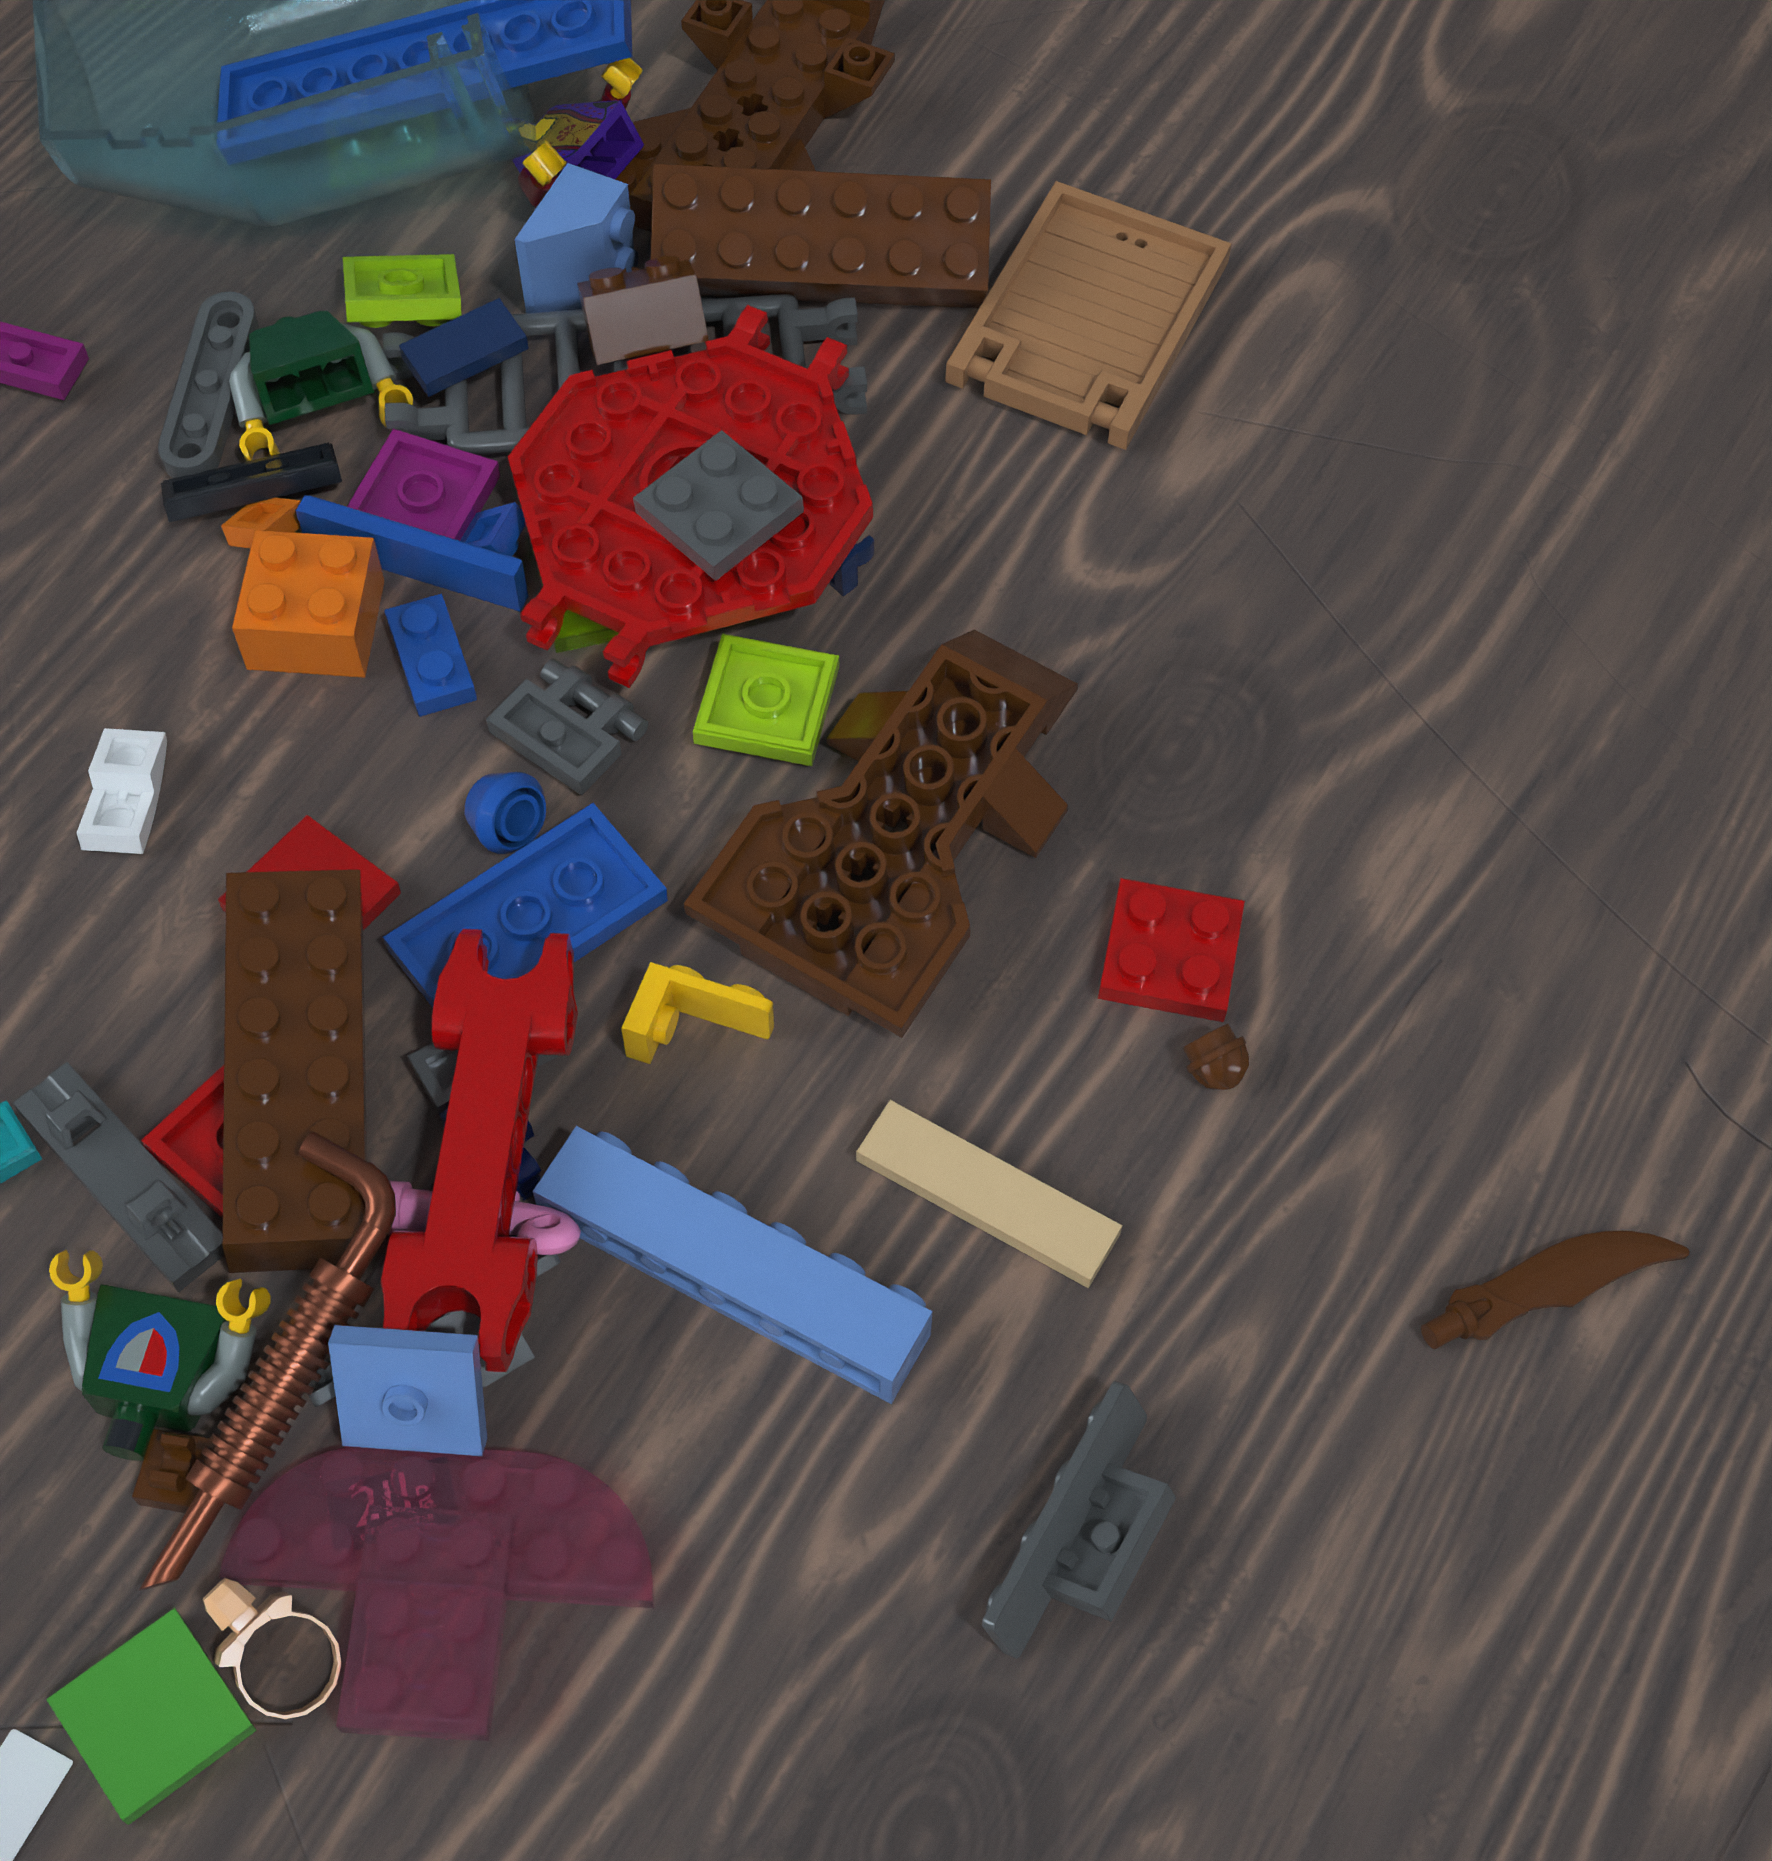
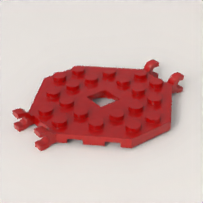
M747 305L729 335L705 341V350L674 357L672 350L626 361L628 369L596 377L594 376L593 369L569 375L508 455L509 465L543 584V588L538 595L531 599L520 613L521 620L532 625L526 633L527 642L548 651L559 635L564 614L567 610L619 633L607 644L603 650V655L605 659L613 662L607 672L609 679L630 688L642 669L646 651L650 646L815 604L874 517L873 502L868 488L861 478L857 467L856 455L845 424L841 421L832 391V389H839L849 376V368L840 365L848 353L847 345L826 337L809 367H802L765 352L770 345V336L760 331L768 321L767 312ZM722 430L803 497L804 512L715 581L635 512L633 497Z

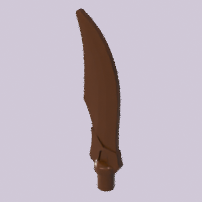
M1603 1231L1570 1238L1546 1248L1484 1284H1475L1466 1288L1456 1289L1448 1301L1446 1312L1421 1325V1333L1426 1343L1432 1349H1437L1458 1337L1467 1339L1472 1336L1478 1340H1488L1503 1326L1526 1315L1528 1311L1548 1307H1574L1591 1294L1627 1274L1662 1262L1686 1259L1690 1251L1687 1247L1669 1239L1635 1231Z

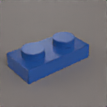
M442 593L384 610L419 717L477 700L474 684Z

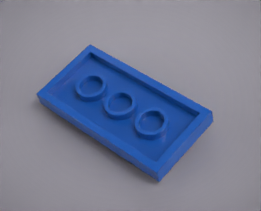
M591 803L383 936V940L388 952L433 1007L439 975L448 962L455 941L462 929H482L483 943L487 947V959L489 961L488 974L502 979L518 978L530 972L538 964L543 952L545 939L550 933L570 935L574 962H576L667 902V888L598 807Z

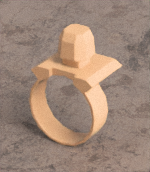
M227 1578L222 1579L202 1599L205 1611L222 1631L229 1626L233 1631L216 1647L213 1662L219 1667L233 1666L235 1682L243 1697L251 1706L266 1716L283 1719L307 1715L323 1704L337 1685L341 1669L339 1644L328 1626L310 1614L292 1611V1595L287 1592L271 1594L255 1609L251 1604L256 1598L237 1581ZM291 1615L308 1618L322 1628L331 1643L334 1662L329 1682L320 1695L303 1708L286 1712L264 1709L251 1700L242 1685L240 1663L244 1645L256 1629L271 1619Z

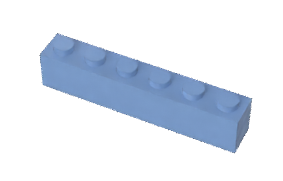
M576 1126L533 1190L536 1205L552 1207L568 1214L578 1224L581 1230L580 1239L890 1404L894 1401L931 1335L933 1311L925 1308L926 1303L910 1289L897 1284H892L887 1288L865 1276L864 1269L852 1259L838 1253H831L827 1257L806 1246L805 1239L794 1229L778 1222H772L768 1226L747 1215L745 1207L731 1196L717 1191L713 1192L711 1196L689 1185L687 1177L675 1167L661 1161H656L654 1165H651L632 1155L630 1148L623 1141L607 1132L600 1131L595 1136Z

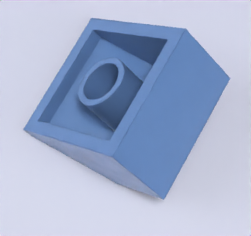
M567 163L515 238L526 313L582 309L577 283L589 281V275L601 269L626 268L627 272H632L631 267H637L639 254L634 249L632 231L635 214L633 210H630L628 184Z

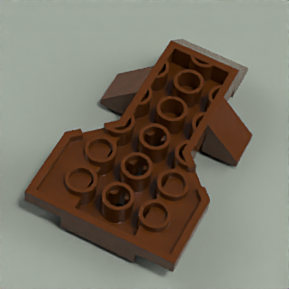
M696 0L681 20L682 30L712 63L717 72L691 108L633 123L644 146L615 180L628 184L630 210H633L635 214L634 226L652 232L654 164L816 171L805 147L822 121L871 97L895 62V53L871 45L885 0H766L754 19L752 3L744 0Z
M975 629L941 644L909 691L862 692L856 696L827 737V745L859 761L842 786L816 791L817 797L780 805V800L754 805L684 902L686 915L739 944L741 955L845 1015L849 1016L852 1010L903 1038L970 937V923L957 882L954 860L983 819V830L1037 858L1068 811V804L1024 757L1040 733L1045 735L1049 733L1078 690V683ZM900 821L907 823V829L904 831L888 832L885 830V825L895 828ZM867 869L873 871V878L868 881L856 882L851 880V873L862 876ZM833 918L839 921V928L834 931H817V922L828 925Z

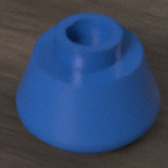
M523 772L492 773L483 776L472 786L465 801L464 811L468 824L486 849L496 854H509L523 848L539 834L546 817V801L541 784L531 775Z

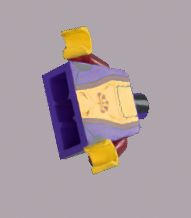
M631 58L615 61L608 64L601 77L607 84L600 100L587 103L556 105L543 115L528 134L520 133L513 137L510 144V156L520 173L518 176L520 188L533 207L537 208L567 163L616 179L643 148L644 143L626 111L631 98L630 90L632 85L643 71Z

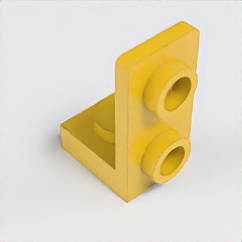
M650 962L621 1027L626 1057L651 1064L659 1043L668 1045L671 1041L678 1023L679 1012L763 1039H769L774 1029L773 1002L765 998L756 989L746 985L734 984L729 987L706 980L700 973L686 966L673 965L668 968Z

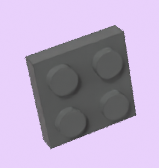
M722 430L633 497L635 512L715 581L804 512L803 497Z

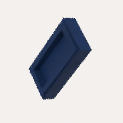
M500 298L399 345L402 359L428 397L529 349L526 334Z

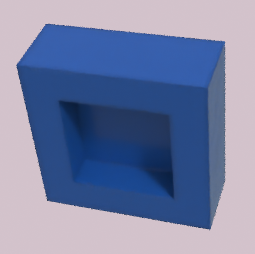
M513 502L477 512L460 541L513 556L519 547L517 539L526 526L522 509Z

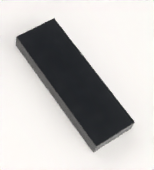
M328 442L207 470L193 475L164 480L161 483L163 505L170 523L340 483L342 478L333 445Z

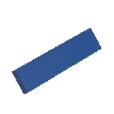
M304 495L296 509L302 533L374 538L382 570L521 612L529 596L521 559L310 495Z

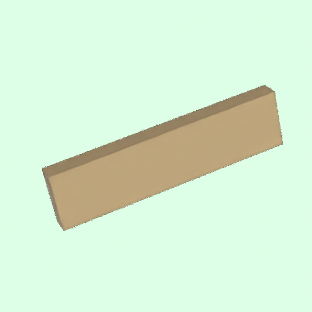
M892 1100L888 1102L856 1151L857 1162L1088 1289L1121 1234L1123 1225Z

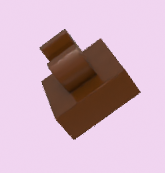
M154 1429L132 1498L141 1506L186 1513L200 1488L185 1478L197 1459L205 1461L207 1458L201 1453L204 1447L213 1448L215 1444L209 1440L210 1438Z

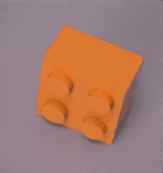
M264 530L254 531L232 626L247 670L366 677L385 582L374 538Z

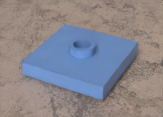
M334 1325L328 1346L342 1446L483 1456L487 1442V1428L478 1335Z

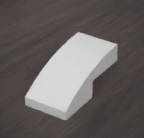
M104 728L88 770L93 790L76 832L81 850L144 853L162 783L167 748L165 732Z

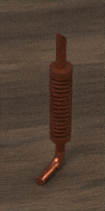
M314 1131L303 1141L299 1150V1156L355 1187L365 1201L363 1222L336 1266L322 1258L318 1260L309 1277L314 1279L313 1284L304 1283L301 1288L307 1294L304 1298L299 1295L296 1296L294 1301L300 1305L297 1310L290 1307L286 1314L292 1317L289 1323L282 1320L279 1324V1327L284 1329L282 1335L274 1332L271 1337L272 1340L277 1342L274 1348L269 1345L265 1347L264 1352L269 1355L268 1358L264 1360L259 1357L256 1364L261 1367L260 1371L251 1370L248 1377L254 1381L251 1385L243 1383L240 1389L246 1394L243 1398L236 1395L232 1401L238 1405L236 1410L227 1409L225 1415L230 1418L229 1422L226 1423L221 1420L217 1426L222 1431L221 1435L213 1433L209 1440L215 1445L213 1448L205 1446L201 1453L207 1458L205 1461L197 1459L185 1479L200 1488L139 1590L153 1588L178 1580L223 1505L226 1503L242 1510L253 1492V1489L248 1486L249 1483L257 1484L261 1478L256 1471L258 1469L265 1471L269 1465L264 1461L265 1456L273 1458L276 1453L271 1446L273 1443L279 1446L282 1444L284 1438L279 1436L281 1430L286 1433L289 1432L292 1426L286 1423L288 1418L296 1420L299 1413L294 1408L296 1405L303 1408L307 1402L302 1398L303 1393L312 1394L315 1388L309 1385L311 1380L319 1382L322 1376L317 1373L319 1367L326 1370L330 1364L324 1359L327 1354L330 1355L328 1342L334 1325L351 1326L346 1323L349 1317L356 1320L359 1316V1313L354 1311L355 1307L358 1304L364 1308L374 1291V1288L360 1279L384 1239L390 1233L396 1216L394 1190L387 1176L372 1162L365 1161Z

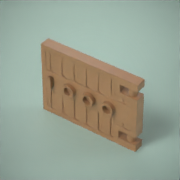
M1055 181L947 361L945 382L962 389L969 378L984 382V397L1084 435L1088 434L1093 424L1109 429L1108 444L1126 450L1229 262L1232 243ZM982 356L995 360V362L982 358ZM1105 402L1114 404V405H1116V406H1119L1120 408H1116V407H1114V406L1108 405V404H1106Z

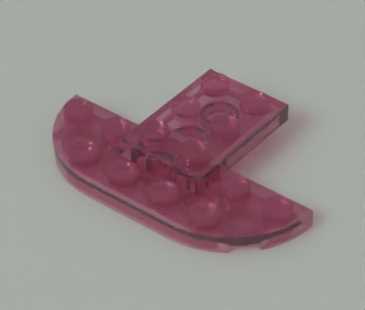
M344 1447L313 1457L278 1478L250 1506L230 1539L219 1574L221 1580L227 1578L237 1581L241 1585L356 1591L336 1724L341 1733L490 1741L507 1600L654 1608L655 1592L653 1570L642 1532L630 1510L607 1484L580 1466L561 1458L539 1453L484 1450L483 1456Z

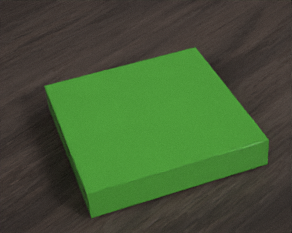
M175 1608L46 1699L121 1820L127 1825H130L257 1731L191 1629Z

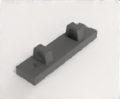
M68 1062L52 1072L42 1083L28 1090L13 1102L19 1114L178 1293L225 1256L222 1245L223 1233ZM99 1123L101 1125L75 1146L73 1145L75 1140Z

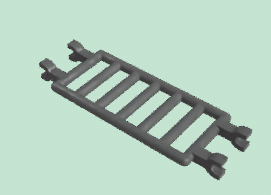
M790 294L701 300L705 323L722 321L724 337L728 336L735 327L737 319L747 305L767 312L768 318L778 317L782 358L805 368L803 341L825 340L826 337H829L846 345H857L855 322H857L858 314L855 297L838 299L829 303L826 307L799 309L796 298ZM583 309L511 314L526 336L555 334L559 389L569 375L580 373L577 332H587ZM399 332L383 333V351L396 375L395 380L414 376L402 359L399 348L400 344L414 337ZM691 345L669 349L672 350L674 357L692 353ZM522 352L500 363L504 429L469 432L467 379L445 389L444 407L417 409L415 406L407 403H385V423L387 429H390V433L392 429H396L428 440L447 439V446L476 455L511 452L530 428L526 425ZM636 357L613 361L614 372L628 369L626 361L636 359ZM865 366L849 368V376L844 384L837 390L832 389L836 408L845 414H867Z

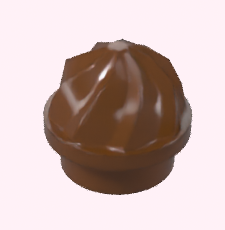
M1229 1023L1183 1047L1190 1061L1186 1069L1189 1074H1192L1206 1088L1232 1089L1240 1083L1249 1067V1054L1245 1045L1247 1042L1243 1036L1236 1038Z

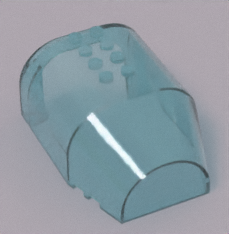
M33 0L40 142L63 174L80 187L274 228L529 155L537 149L536 127L529 86L525 84L513 88L510 87L478 13L467 16L468 24L461 26L471 50L452 55L443 33L438 32L427 36L430 55L429 62L217 123L221 66L470 0Z

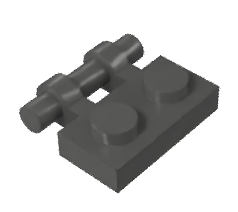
M550 659L540 673L541 679L550 684V686L544 691L526 678L486 718L488 730L492 735L580 795H583L622 755L620 741L610 734L621 732L633 741H637L645 734L648 728V721L633 711V704L621 695L615 693L610 696L593 685L591 675L579 667L571 666L568 668L556 659ZM580 704L592 712V714L586 719L568 706Z

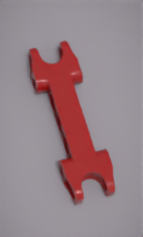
M462 929L455 941L448 962L439 975L432 1013V1039L434 1047L441 1050L459 1051L426 1231L395 1230L390 1236L381 1277L384 1297L383 1328L426 1331L436 1318L448 1312L464 1311L475 1314L481 1319L478 1342L480 1344V1357L485 1361V1370L507 1372L514 1357L521 1333L531 1315L538 1264L536 1240L528 1237H510L509 1232L538 1056H569L573 1047L578 1017L574 992V952L569 934L550 933L545 939L543 952L538 964L530 972L518 978H497L488 974L489 961L487 959V947L483 943L482 929Z

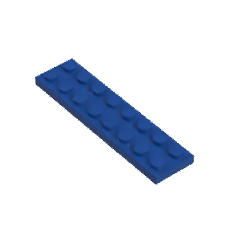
M470 0L221 66L216 148L223 158L228 161L633 57L631 0Z

